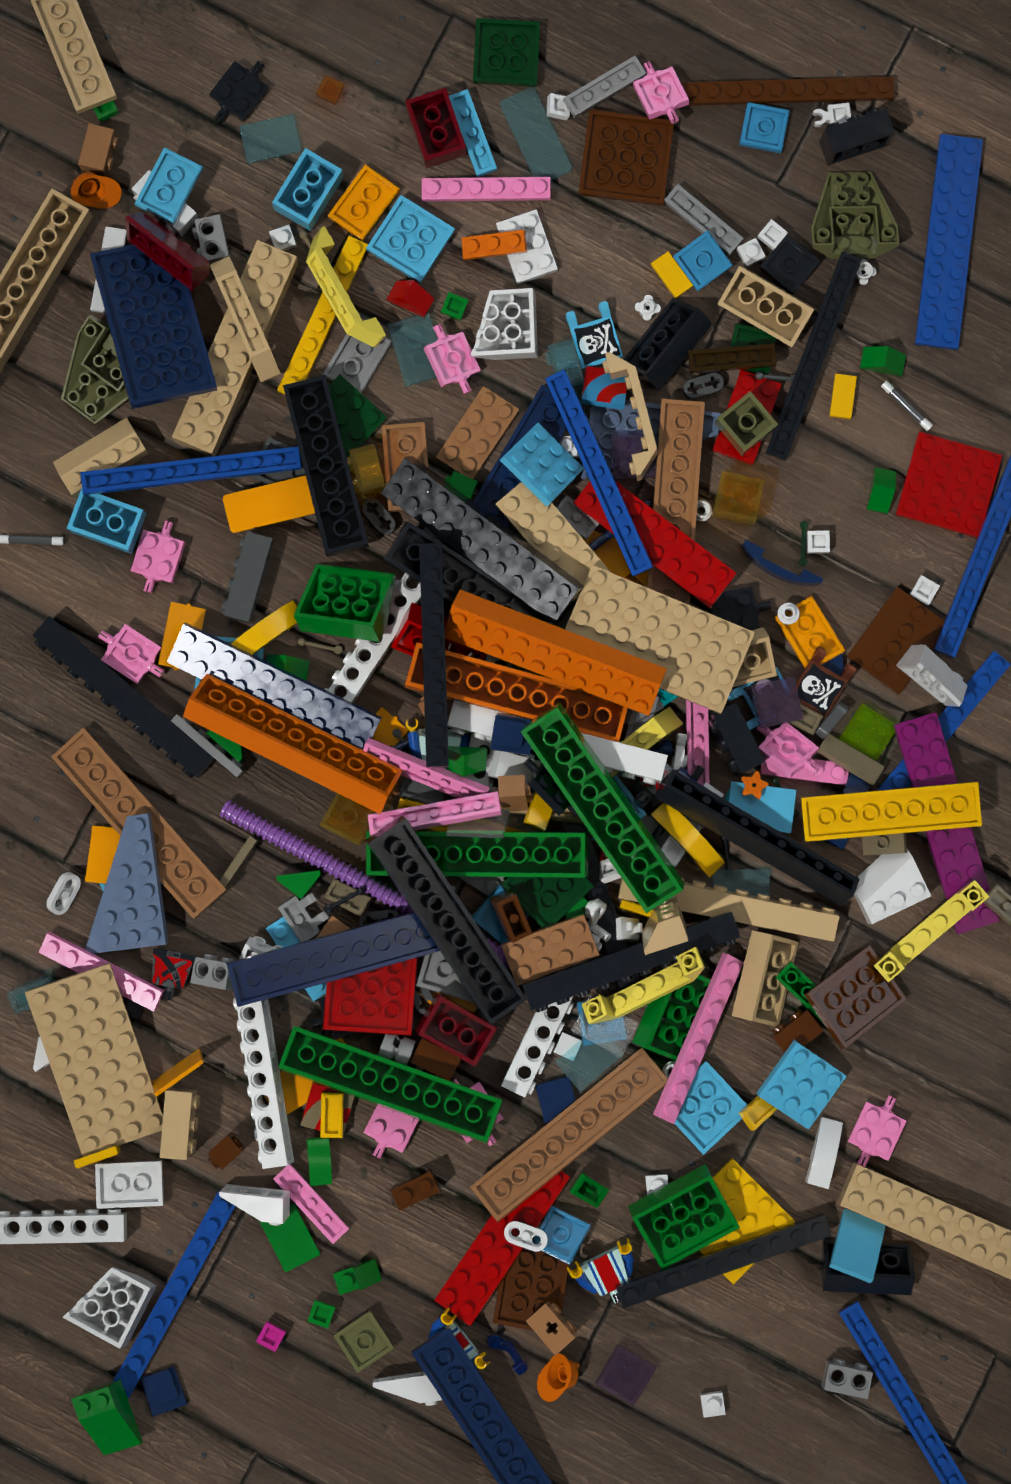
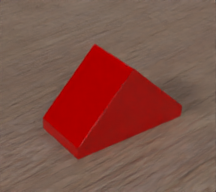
M414 280L396 281L387 297V301L424 318L435 300Z

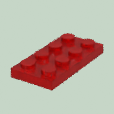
M740 370L727 409L751 391L771 415L781 383L766 378L758 380L755 374ZM719 430L712 452L753 465L761 441L741 456Z

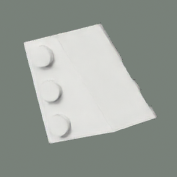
M534 289L491 290L484 308L483 318L477 332L471 357L491 360L538 358L536 293Z
M911 645L896 666L944 706L960 707L967 689V685L963 682L964 678L952 671L926 645Z
M908 849L907 853L880 855L858 876L860 880L854 893L868 924H874L931 897Z
M112 1267L62 1318L121 1349L128 1345L157 1285L139 1275Z

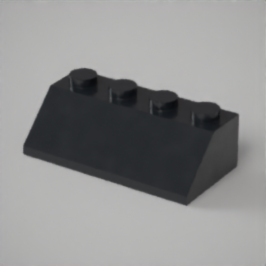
M672 298L624 360L636 367L639 380L660 391L687 357L688 350H693L712 323L699 308Z
M823 1239L821 1266L823 1291L893 1295L912 1294L915 1275L911 1243L882 1242L874 1279L871 1283L830 1268V1260L836 1239Z

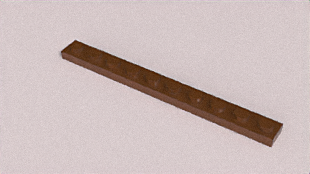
M894 77L680 82L689 99V105L686 106L747 104L748 102L775 104L894 100L895 98Z

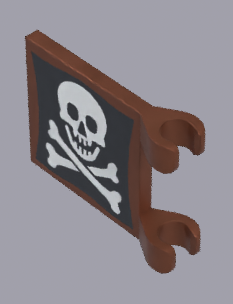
M818 646L788 697L826 717L848 681L855 674L856 669L852 664L848 663L844 667L841 676L820 665L819 663L826 656V651Z

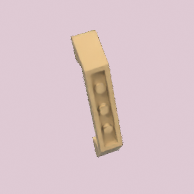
M230 257L210 264L260 382L262 383L281 375Z
M607 352L605 353L606 360L602 361L605 374L609 373L611 380L620 377L625 378L627 390L632 389L633 397H630L632 409H637L639 416L635 417L637 429H642L644 437L640 438L644 452L632 454V462H629L631 475L636 474L637 481H640L657 456L656 442L636 367Z

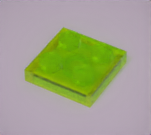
M861 703L838 739L877 761L895 733L894 723Z

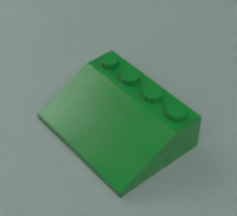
M316 564L293 616L300 630L304 632L380 642L388 622L396 576L390 573Z
M698 975L693 982L649 1003L632 1043L677 1060L711 979Z
M706 1164L628 1206L632 1219L661 1269L669 1267L740 1228Z

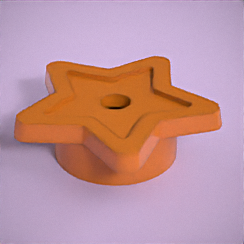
M755 771L751 777H741L745 786L742 795L753 794L757 799H760L762 789L769 785L768 782L761 780L759 771Z

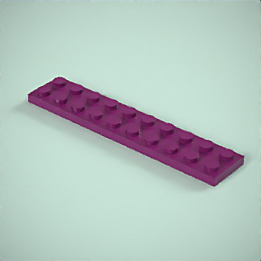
M936 712L893 725L912 787L957 784ZM971 827L925 831L946 901L973 880L986 893L989 891V885ZM982 903L954 924L955 932L960 934L999 922L998 915Z

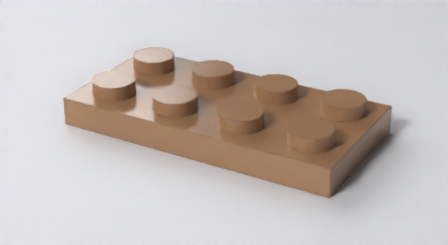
M483 386L437 454L436 459L454 471L474 479L518 414L519 409Z
M425 422L382 425L386 485L405 457L413 456L428 467ZM388 499L389 512L404 511Z
M584 913L534 931L531 935L514 943L507 941L501 944L517 985L600 955Z

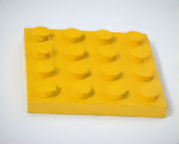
M731 1158L713 1178L740 1228L705 1246L700 1251L705 1255L791 1225L795 1221ZM754 1263L724 1273L723 1275L734 1285Z

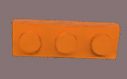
M525 230L461 238L464 260L527 253Z

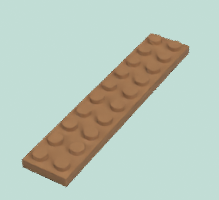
M661 399L653 510L695 541L705 402ZM653 565L654 568L648 570L647 588L690 605L691 593Z
M83 727L51 756L120 836L127 816L151 813L160 882L193 919H196L227 891V888L86 728Z
M641 1047L471 1185L470 1188L495 1220L500 1222L662 1090L668 1078Z

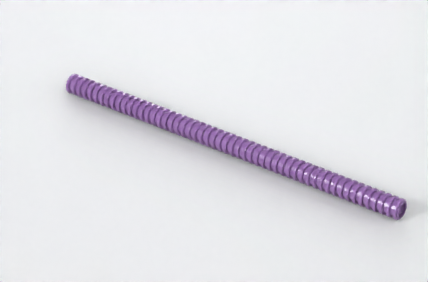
M231 800L224 804L220 812L221 818L226 817L227 821L232 820L233 824L237 823L240 828L242 826L245 827L244 830L246 831L249 829L251 834L256 833L257 837L262 836L263 840H269L268 843L270 844L272 842L275 843L274 846H280L281 850L286 849L287 853L292 852L293 856H299L298 859L300 860L302 858L305 859L304 862H310L311 866L316 865L317 869L322 868L323 872H329L328 875H335L334 878H340L341 882L346 881L347 885L352 884L354 889L356 887H363L366 895L370 894L371 898L376 897L377 901H383L384 905L386 903L389 904L390 908L392 906L395 907V910H400L401 914L413 912L399 890L395 891L394 887L389 888L388 884H382L381 880L376 881L375 877L371 878L370 875H365L362 870L359 872L358 868H352L351 864L346 865V862H341L340 858L335 859L334 855H327L328 852H322L321 848L316 849L315 845L311 846L310 842L305 843L302 838L299 840L298 836H292L291 832L286 833L285 829L281 830L278 825L275 827L272 822L269 824L267 819L262 820L261 816L256 817L255 813L251 814L248 809L245 811L242 806L239 808L238 804H232ZM488 938V942L506 969H510L501 944L498 946L496 945L497 942L494 941L492 943L490 942L491 939Z

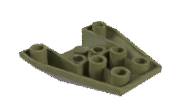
M828 172L811 227L812 248L830 259H839L842 251L861 259H874L898 247V225L872 172Z
M88 315L76 336L61 399L91 422L97 424L127 401L128 395L109 325Z

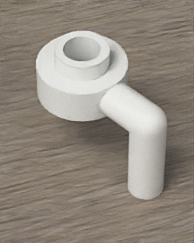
M600 899L591 900L585 907V916L589 918L588 925L593 933L607 942L611 938V934L597 925L598 920L606 910V904Z

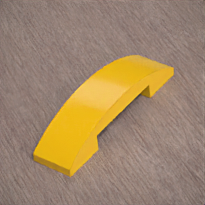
M292 600L247 630L233 641L231 645L254 655L286 630L289 631L297 625L293 616L297 605Z
M663 802L650 814L690 855L697 866L709 878L725 863L708 841L676 809Z

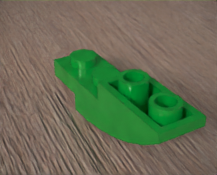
M789 962L775 978L813 1016L823 1023L804 996L805 993L816 985L792 962Z

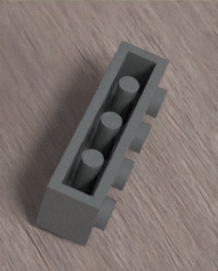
M248 531L246 537L242 536L239 544V549H242L240 557H236L233 566L236 572L234 578H230L227 590L230 591L229 597L224 599L221 608L226 618L251 624L274 544L272 538Z

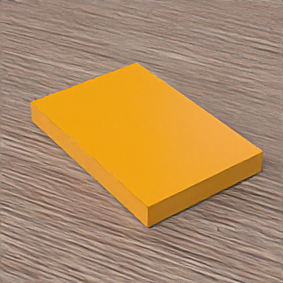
M365 164L330 211L328 218L363 242L400 192V188Z
M813 596L796 604L800 614L794 624H783L779 620L778 615L774 617L804 668H806L818 646L826 651V656L819 663L820 665L846 651ZM791 610L785 611L787 617L793 615Z

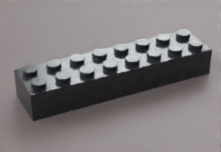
M322 375L283 385L326 556L331 557L369 547L326 376Z
M408 521L405 522L382 559L420 583L419 544L441 542ZM442 544L444 600L453 604L459 590H463L549 624L552 623L478 566Z

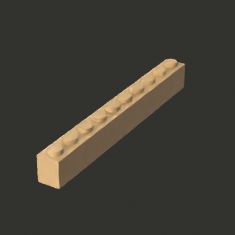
M621 878L618 898L638 902ZM693 880V883L684 882L683 891L672 897V899L677 898L681 911L709 917L731 911L735 922L833 942L839 921L838 913L830 907L822 906V909L813 908V904L800 902V905L791 904L792 900L779 898L778 901L772 900L769 895L758 893L757 896L748 895V891L736 889V892L727 891V887L721 885H714V888L707 887L705 882Z

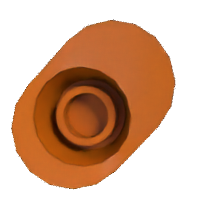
M92 172L80 174L73 180L71 187L73 201L82 206L108 209L115 206L119 202L122 192L120 185L114 179L99 176Z
M561 1353L556 1356L554 1355L538 1375L537 1390L539 1396L547 1402L557 1400L565 1390L572 1388L577 1383L580 1364L567 1359Z

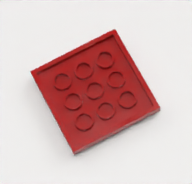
M918 432L895 515L978 538L985 520L1002 455Z
M417 958L327 982L323 1030L411 1035Z

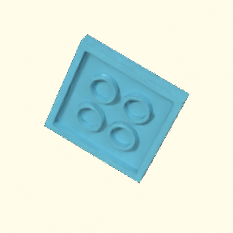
M400 195L366 247V250L421 284L452 237L455 228Z
M539 423L500 459L546 507L584 469Z
M794 1040L756 1094L809 1130L847 1076Z
M705 1060L696 1072L674 1124L704 1155L742 1119L739 1112L747 1104Z

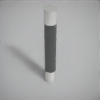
M887 380L882 384L881 387L926 431L933 426Z
M0 535V543L64 545V537Z

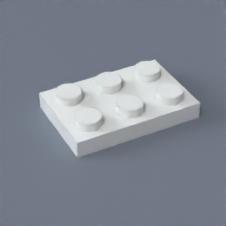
M537 209L496 223L498 233L516 230L526 231L527 253L507 255L517 285L558 271Z
M163 1160L95 1164L97 1209L164 1205Z

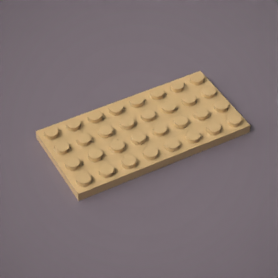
M592 565L565 630L667 668L660 686L661 690L721 714L755 632Z
M109 962L25 991L82 1157L162 1131L163 1112L158 1098L154 1094L153 1083L111 963Z

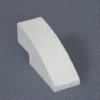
M821 1117L810 1156L811 1161L805 1179L806 1183L829 1189L841 1137L842 1122Z

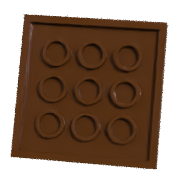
M589 109L578 195L663 206L674 124H671L670 120L653 118L649 120L645 116Z

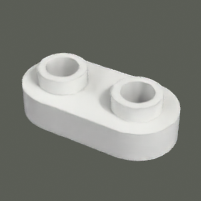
M66 872L59 877L47 899L49 911L56 915H62L69 909L81 885L78 876L71 872Z
M519 1221L508 1223L504 1230V1236L508 1242L535 1252L543 1250L548 1242L547 1235L543 1230ZM513 1228H517L520 1231V1234L516 1237L511 1234ZM536 1235L541 1238L539 1244H535L532 1241V1238Z

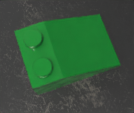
M121 1379L85 1390L71 1399L79 1422L104 1456L143 1443Z

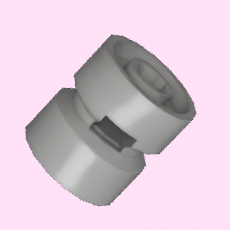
M385 1034L378 1056L389 1060L393 1059L394 1062L407 1066L416 1041L407 1037L400 1039L399 1034Z

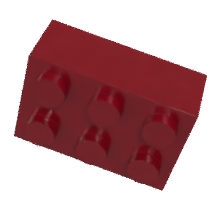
M446 88L405 100L406 111L425 168L466 156V146Z
M438 992L416 1028L418 1035L473 1066H476L497 1030L494 1024L490 1025L486 1019Z

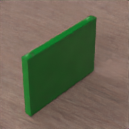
M295 1203L290 1205V1216L283 1224L275 1226L270 1225L269 1222L259 1221L285 1273L320 1255V1250L317 1248Z

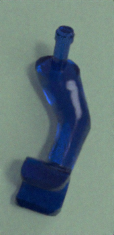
M497 1335L489 1336L487 1340L488 1346L507 1351L515 1362L512 1368L518 1375L527 1371L526 1363L511 1342Z

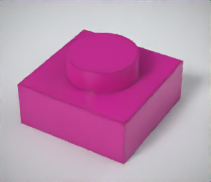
M266 1321L256 1342L276 1352L286 1330Z

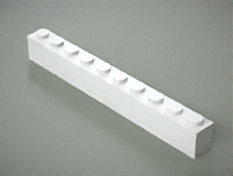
M454 700L447 725L449 728H452V733L464 735V732L473 734L472 738L485 741L486 738L492 739L496 715L522 717ZM582 733L609 774L617 771L622 773V777L634 780L636 776L644 778L643 782L656 785V782L661 783L668 755Z

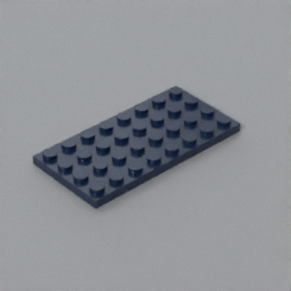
M134 245L90 253L131 409L217 391L216 381L190 289Z

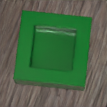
M114 101L93 108L99 122L119 114Z
M448 292L441 314L461 321L469 300Z
M315 1299L307 1322L328 1329L336 1306Z

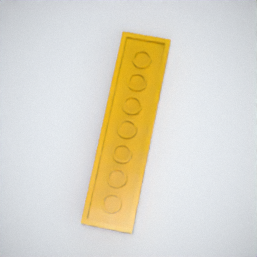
M978 782L801 797L805 842L982 826Z

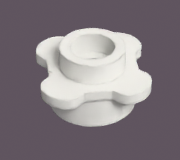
M862 259L856 278L861 285H866L868 279L876 275V269L867 260Z
M646 295L643 301L635 304V310L640 313L645 321H649L661 309L660 305L653 301L651 295Z

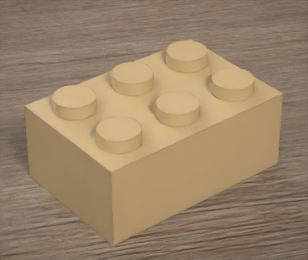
M169 1088L165 1091L160 1158L187 1160L196 1152L197 1140L193 1139L195 1130L197 1131L199 1121V1118L195 1117V1111L200 1107V1095H197V1090Z

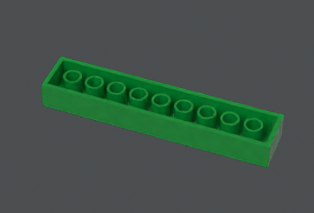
M559 702L523 726L520 732L644 911L648 913L683 891L685 883L562 704Z
M366 831V839H368L370 831ZM415 831L444 876L588 877V833ZM366 843V875L389 876Z
M296 1026L292 1029L278 1066L281 1071L487 1145L503 1104L501 1099Z

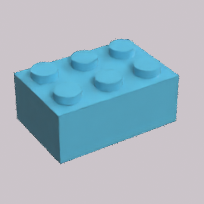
M305 148L272 202L274 210L311 231L344 178L343 170Z
M81 488L67 529L76 535L132 554L147 514L143 509L101 494L83 495Z

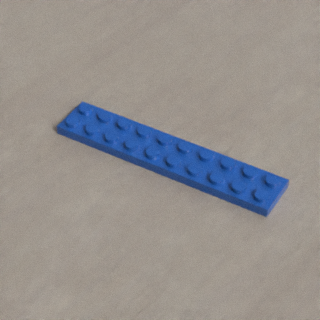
M940 134L914 345L958 350L983 139Z

